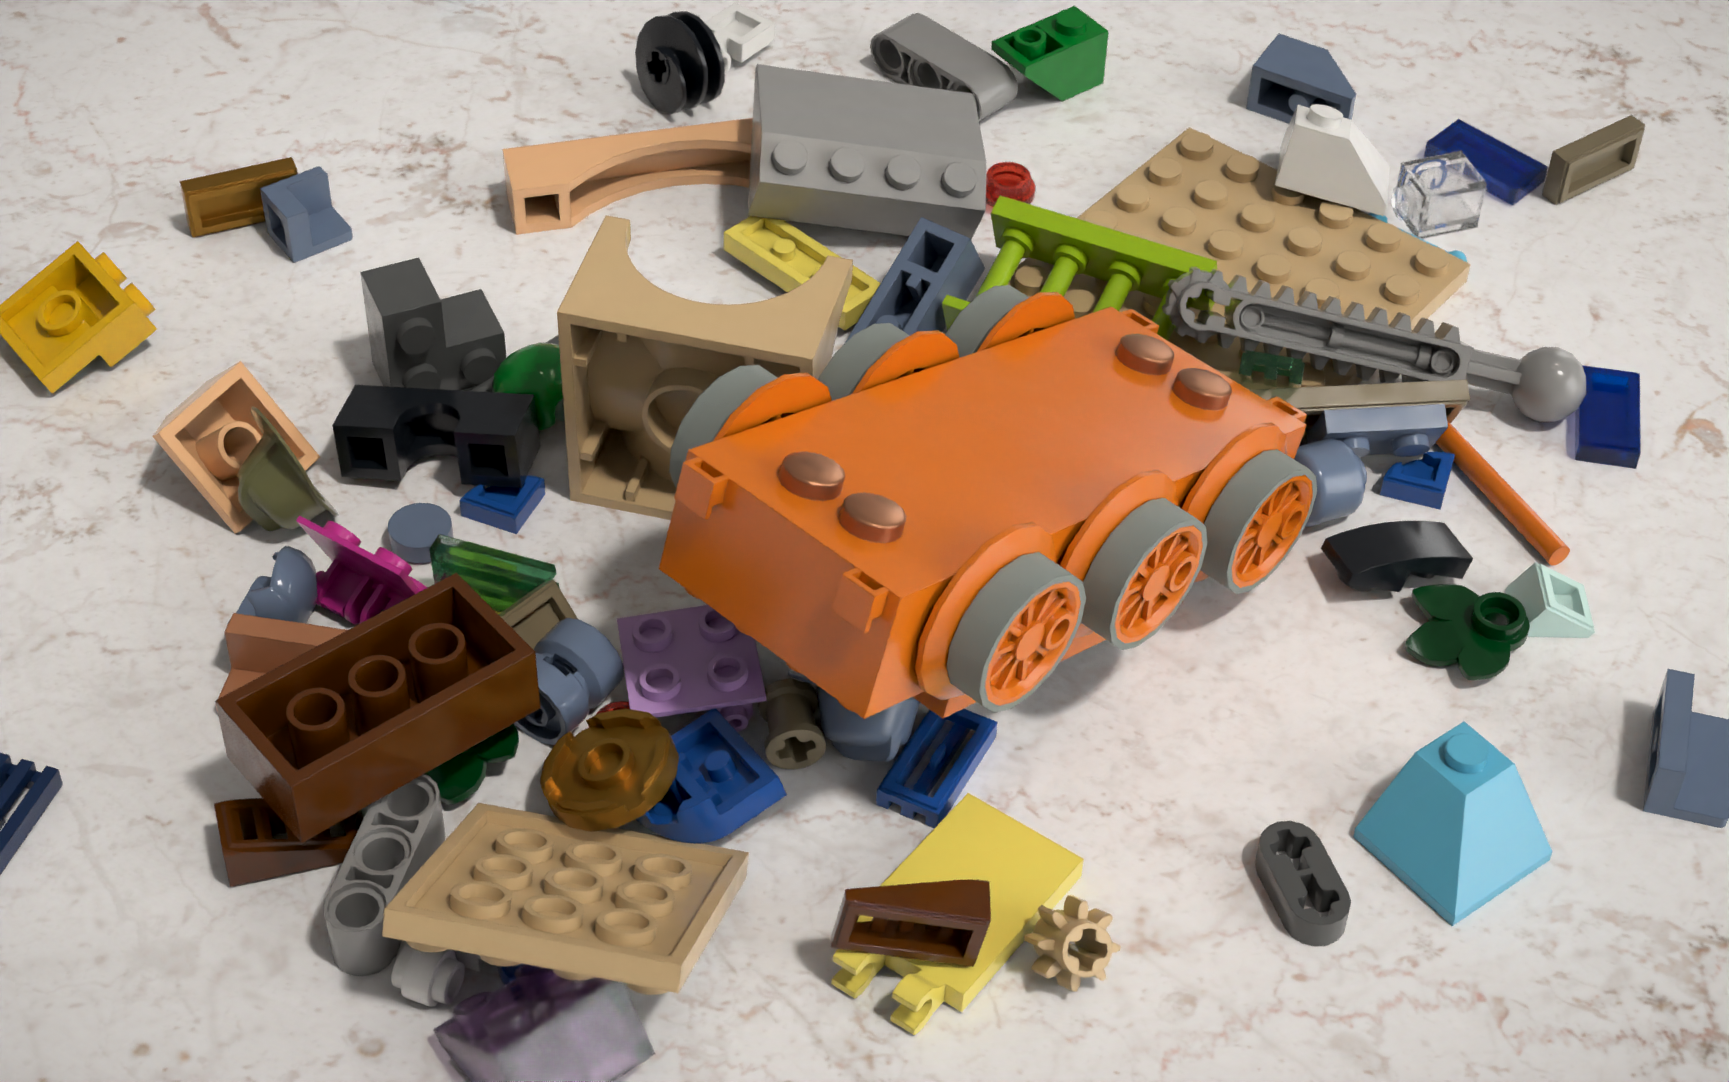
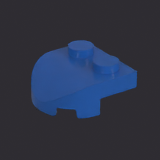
M711 709L671 736L679 755L676 778L663 799L643 816L635 820L651 831L674 841L693 844L713 842L729 835L749 820L758 816L761 812L785 797L787 793L778 775L717 709Z

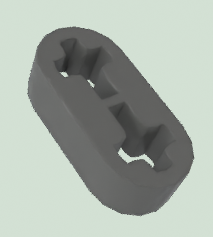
M1279 821L1269 825L1261 833L1255 867L1257 875L1284 928L1297 941L1314 947L1327 946L1338 941L1345 931L1351 900L1349 892L1320 838L1312 829L1302 823ZM1277 851H1285V852H1286V854H1277V855H1276ZM1300 858L1298 871L1294 867L1291 859ZM1307 895L1314 908L1304 909ZM1329 911L1328 916H1320L1319 912Z

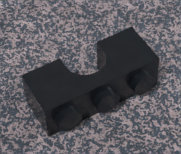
M355 385L332 425L341 477L401 481L408 467L415 461L432 455H451L458 458L461 484L522 488L541 447L534 394Z

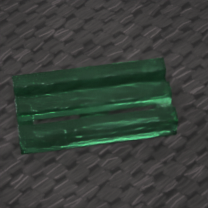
M1246 350V353H1242L1239 377L1242 382L1253 383L1254 372L1265 373L1264 385L1277 387L1278 376L1290 377L1288 388L1301 387L1305 363L1302 362L1303 359Z
M441 534L437 536L429 548L434 584L457 573L497 612H503L543 582L553 580L557 574L554 564Z

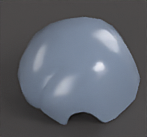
M284 546L273 555L275 564L272 577L260 576L256 578L237 610V614L307 623L315 610L318 597L316 569L312 560L301 550Z

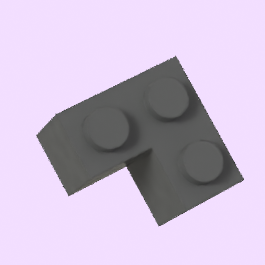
M419 257L360 272L372 363L383 386L463 390L478 386L494 376L501 362L507 358L504 331L482 289L440 299Z

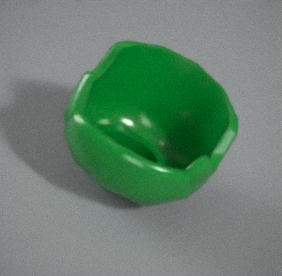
M535 343L513 352L501 362L494 373L492 392L534 394L539 431L548 429L555 424V408L558 402L563 399L559 345L552 343Z

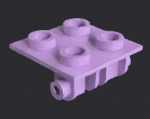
M709 605L617 618L630 709L649 712L656 718L717 709L730 725L739 732L747 727L748 720L753 715L752 703L766 701L755 639L740 632L732 622Z

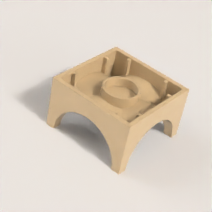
M606 215L557 311L570 500L671 520L676 501L674 499L676 488L669 472L671 447L682 420L698 396L718 377L739 366L760 365L776 377L784 374L809 373L818 380L832 359L840 317L852 282L853 260L827 256L824 264L809 280L799 287L771 299L729 305L697 302L673 295L648 281L636 269L628 255V247L631 241L630 220Z

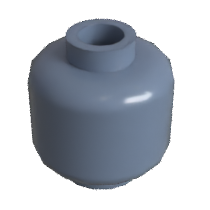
M1332 438L1298 447L1294 460L1309 468L1316 475L1317 480L1316 498L1311 515L1305 526H1315L1354 513L1363 501L1367 481L1366 468L1362 460L1345 443Z

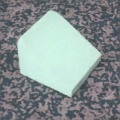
M1535 562L1508 585L1505 590V594L1518 599L1525 608L1530 624L1527 637L1589 638L1595 633L1584 585L1542 564Z

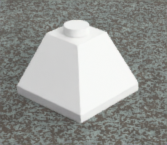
M1314 104L1310 108L1297 105L1281 144L1275 185L1384 216L1387 208L1390 165L1356 124L1350 119L1343 118V114L1337 109L1321 104Z

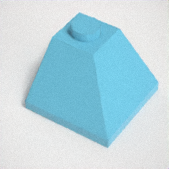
M1465 721L1413 754L1356 826L1353 835L1359 843L1451 926H1454L1550 860L1552 855V849L1515 764Z

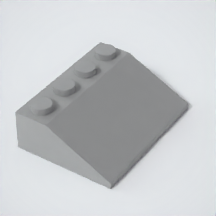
M757 64L754 82L748 216L910 236L919 219L923 217L972 240L986 211V157L974 94Z

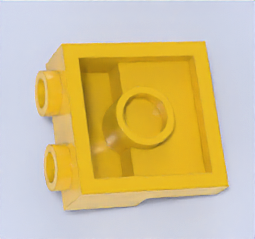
M77 241L0 304V335L53 394L99 355L112 368L157 330L147 318L156 309L132 282L124 289L119 286L127 278L104 252L94 259Z

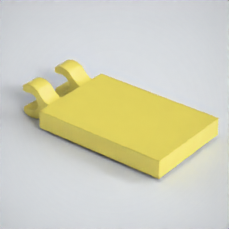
M967 793L880 886L964 879L989 881L991 922L975 965L970 967L837 949L833 955V962L842 968L832 978L831 984L851 997L857 998L869 986L875 975L884 966H887L904 977L892 992V998L901 1004L891 1014L890 1021L909 1033L916 1035L943 1002L960 1012L970 1004L1024 942V935L1034 931L1036 923L1041 918L1038 908L1043 905L1053 909L1081 878L1084 859ZM859 915L857 922L872 921L873 917Z

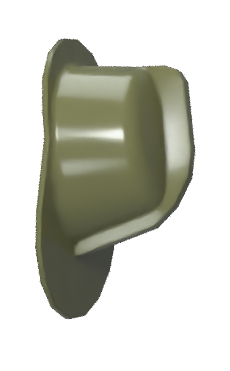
M252 406L250 408L251 413L263 436L239 468L237 474L240 483L238 487V501L243 510L267 531H275L282 527L289 530L301 527L296 522L299 515L310 521L328 510L337 517L339 515L337 511L312 484L302 465L278 431L256 407Z

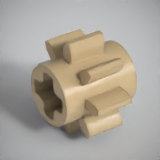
M1067 895L1064 902V910H1052L1041 905L1038 908L1041 918L1036 923L1033 933L1024 935V941L1032 944L1040 956L1035 960L1031 969L1048 979L1056 976L1058 985L1071 991L1078 990L1081 977L1093 976L1104 981L1107 978L1104 969L1108 965L1112 953L1120 951V945L1112 942L1109 933L1106 931V928L1113 919L1112 915L1097 908L1088 911L1087 901L1073 895Z

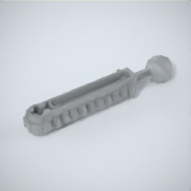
M1191 267L1189 272L1182 274L1176 280H1170L1167 284L1169 290L1166 295V304L1162 305L1163 312L1168 315L1169 320L1174 324L1175 332L1182 337L1187 334L1201 343H1205L1210 336L1217 334L1218 345L1228 349L1235 338L1240 337L1241 350L1252 354L1258 344L1263 342L1264 355L1274 360L1283 347H1285L1287 359L1292 364L1298 365L1306 353H1309L1311 366L1322 370L1329 359L1332 358L1334 372L1345 376L1351 366L1356 364L1357 377L1365 381L1371 378L1376 369H1379L1381 383H1394L1400 374H1402V382L1467 379L1468 385L1511 394L1515 406L1524 416L1537 422H1555L1568 417L1578 409L1586 395V375L1582 364L1572 353L1559 347H1542L1527 353L1521 359L1477 350L1461 342L1459 328L1449 323L1442 322L1437 331L1434 332L1433 321L1421 318L1412 330L1410 316L1405 313L1398 312L1392 322L1388 324L1387 311L1375 307L1368 318L1365 319L1363 305L1353 301L1342 314L1340 300L1335 297L1329 296L1321 308H1318L1316 294L1305 291L1299 301L1295 303L1293 289L1282 285L1273 298L1271 297L1270 284L1268 282L1259 280L1252 291L1248 292L1245 277L1236 274L1229 285H1227L1223 280V273L1215 269L1208 272L1202 271L1197 267ZM1202 289H1205L1206 297L1217 304L1226 305L1224 316L1217 312L1201 310L1198 319H1195V312L1186 307V302L1189 297L1198 298Z

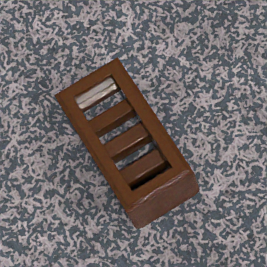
M263 798L235 799L214 803L230 887L343 863L363 821L362 811L360 810L342 820L346 836L331 837L330 828L317 834V837H312L301 843ZM287 833V838L273 839V835Z
M964 879L845 889L831 934V947L970 967L974 966L991 922L990 883L985 880ZM859 915L873 917L872 921L857 922Z

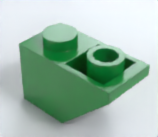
M1072 6L993 40L991 50L1025 77L1061 101H1065L1103 84L1109 31L1079 8Z

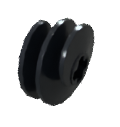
M688 11L672 12L669 15L656 16L644 24L636 44V71L642 90L654 107L662 113L674 114L682 108L692 109L697 107L702 101L707 103L721 95L725 82V65L720 45L712 30L699 16Z

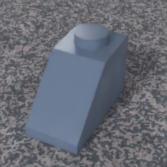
M1279 33L1252 66L1246 109L1289 124L1297 105L1310 108L1314 104H1321L1337 109L1343 114V118L1352 120L1356 92L1327 49Z

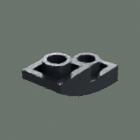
M1395 521L1362 526L1326 538L1321 547V550L1338 571L1339 579L1347 586L1362 592H1369L1372 589L1400 592L1410 573L1427 579L1433 578L1434 575L1463 579L1473 560V557L1445 523L1433 521Z

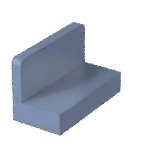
M1667 669L1652 716L1643 811L1724 828L1729 819V719L1692 712L1695 674Z

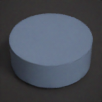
M414 503L397 510L388 522L391 550L407 562L427 563L435 561L449 551V543L453 542L451 517L446 510L435 504Z

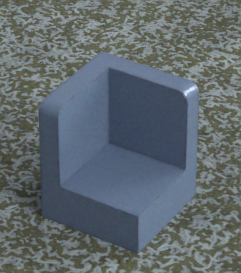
M322 167L312 168L260 188L267 233L293 263L353 239L352 228L332 207L328 174Z

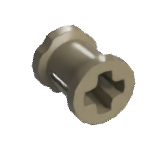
M795 679L778 680L765 687L766 701L758 702L760 716L768 722L769 734L764 743L767 760L776 767L791 770L806 768L816 763L826 750L824 733L819 727L815 726L813 712L818 707L816 689L810 683Z

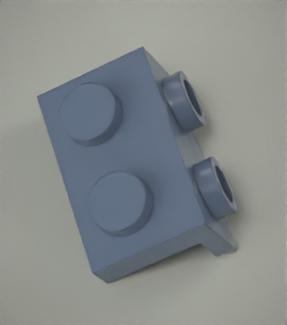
M1445 404L1324 410L1312 428L1306 430L1308 444L1327 438L1340 440L1351 448L1359 458L1375 454H1393L1398 457H1410L1428 452L1446 431L1448 422Z

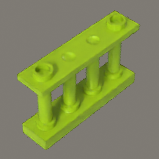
M1000 195L991 211V220L996 247L1001 249L976 296L994 286L1008 285L1021 259L1030 257L1054 265L1040 292H1058L1064 297L1073 278L1079 274L1108 281L1093 312L1108 307H1113L1120 311L1129 291L1137 290L1163 298L1152 321L1159 325L1157 335L1168 341L1175 326L1169 320L1168 315L1162 310V305L1166 304V295L1169 290L1167 284L1170 280H1176L1182 274L1189 272L1191 267H1197L1202 271L1211 272L1212 269L1217 270V261ZM1202 289L1198 298H1188L1186 307L1211 311L1215 302L1206 297L1205 289ZM946 295L942 302L947 331L959 313L970 303L969 301Z

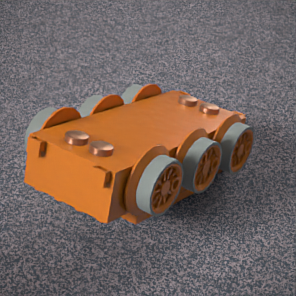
M1010 285L994 286L977 295L959 313L946 334L939 330L917 331L912 335H908L891 323L873 324L854 334L834 354L818 380L809 373L784 374L776 377L760 365L739 366L718 377L698 396L682 420L671 447L669 472L676 488L674 497L676 501L659 570L683 586L691 596L702 600L732 622L740 632L751 636L784 660L789 668L803 674L837 699L839 704L845 709L855 712L863 719L911 697L942 719L976 702L996 713L1011 709L1032 695L1052 674L1059 662L1107 640L1121 650L1139 646L1156 634L1173 616L1180 604L1183 603L1194 582L1203 581L1211 577L1236 594L1251 591L1264 582L1285 560L1300 538L1311 515L1316 498V475L1309 468L1294 460L1307 426L1304 423L1307 414L1277 396L1265 400L1157 335L1159 325L1133 309L1119 312L1113 307H1108L1075 319L1073 305L1058 292H1039L1028 297Z

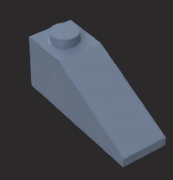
M921 217L846 342L854 334L873 324L891 323L908 335H912L917 331L939 330L942 332L946 328L942 302L946 295L967 300L985 270L971 238Z

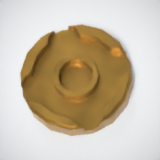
M620 709L599 713L586 720L589 728L582 730L575 737L570 730L556 742L543 763L540 785L552 812L567 826L590 832L618 828L643 816L663 799L676 778L679 755L668 730L662 727L659 719L649 712Z

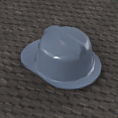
M791 670L787 673L793 678L816 685L803 674ZM816 685L822 731L824 736L831 740L833 746L843 756L859 761L888 762L894 759L899 746L907 743L920 704L913 697L863 719L855 712L845 709L839 704L837 699Z

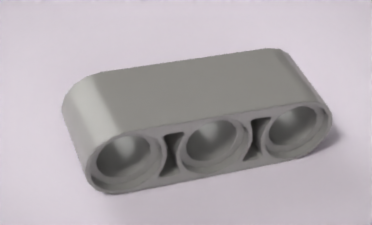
M920 13L909 15L876 34L871 39V55L874 63L882 73L899 84L974 94L979 121L1009 104L1017 96L1016 78L1003 61Z
M425 774L370 804L325 899L323 911L333 960L341 971L350 975L367 976L378 973L389 966L394 959L402 940L382 937L384 908L445 841L446 835L440 792L437 783Z

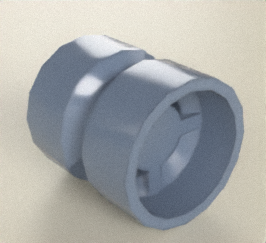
M572 618L559 621L536 644L534 651L536 652L541 708L514 723L528 736L541 743L555 745L570 730L573 732L584 721L589 713V709L597 707L620 684L624 677V667L621 658L608 638L595 627L582 620Z

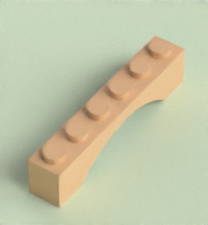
M753 118L502 149L506 195L515 233L518 235L572 228L591 213L615 201L660 188L695 184L735 185L749 188Z

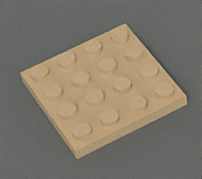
M478 803L384 908L382 937L407 941L411 948L423 952H441L450 949L480 955L484 962L496 966H515L523 963L553 969V972L559 977L568 980L582 981L596 977L626 983L631 990L641 994L659 995L668 991L679 993L746 879L749 852L701 843H683L663 836L619 828L590 832L570 828L554 816Z

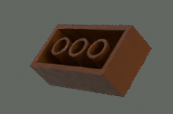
M457 573L215 700L228 759L301 843L541 708L536 652Z

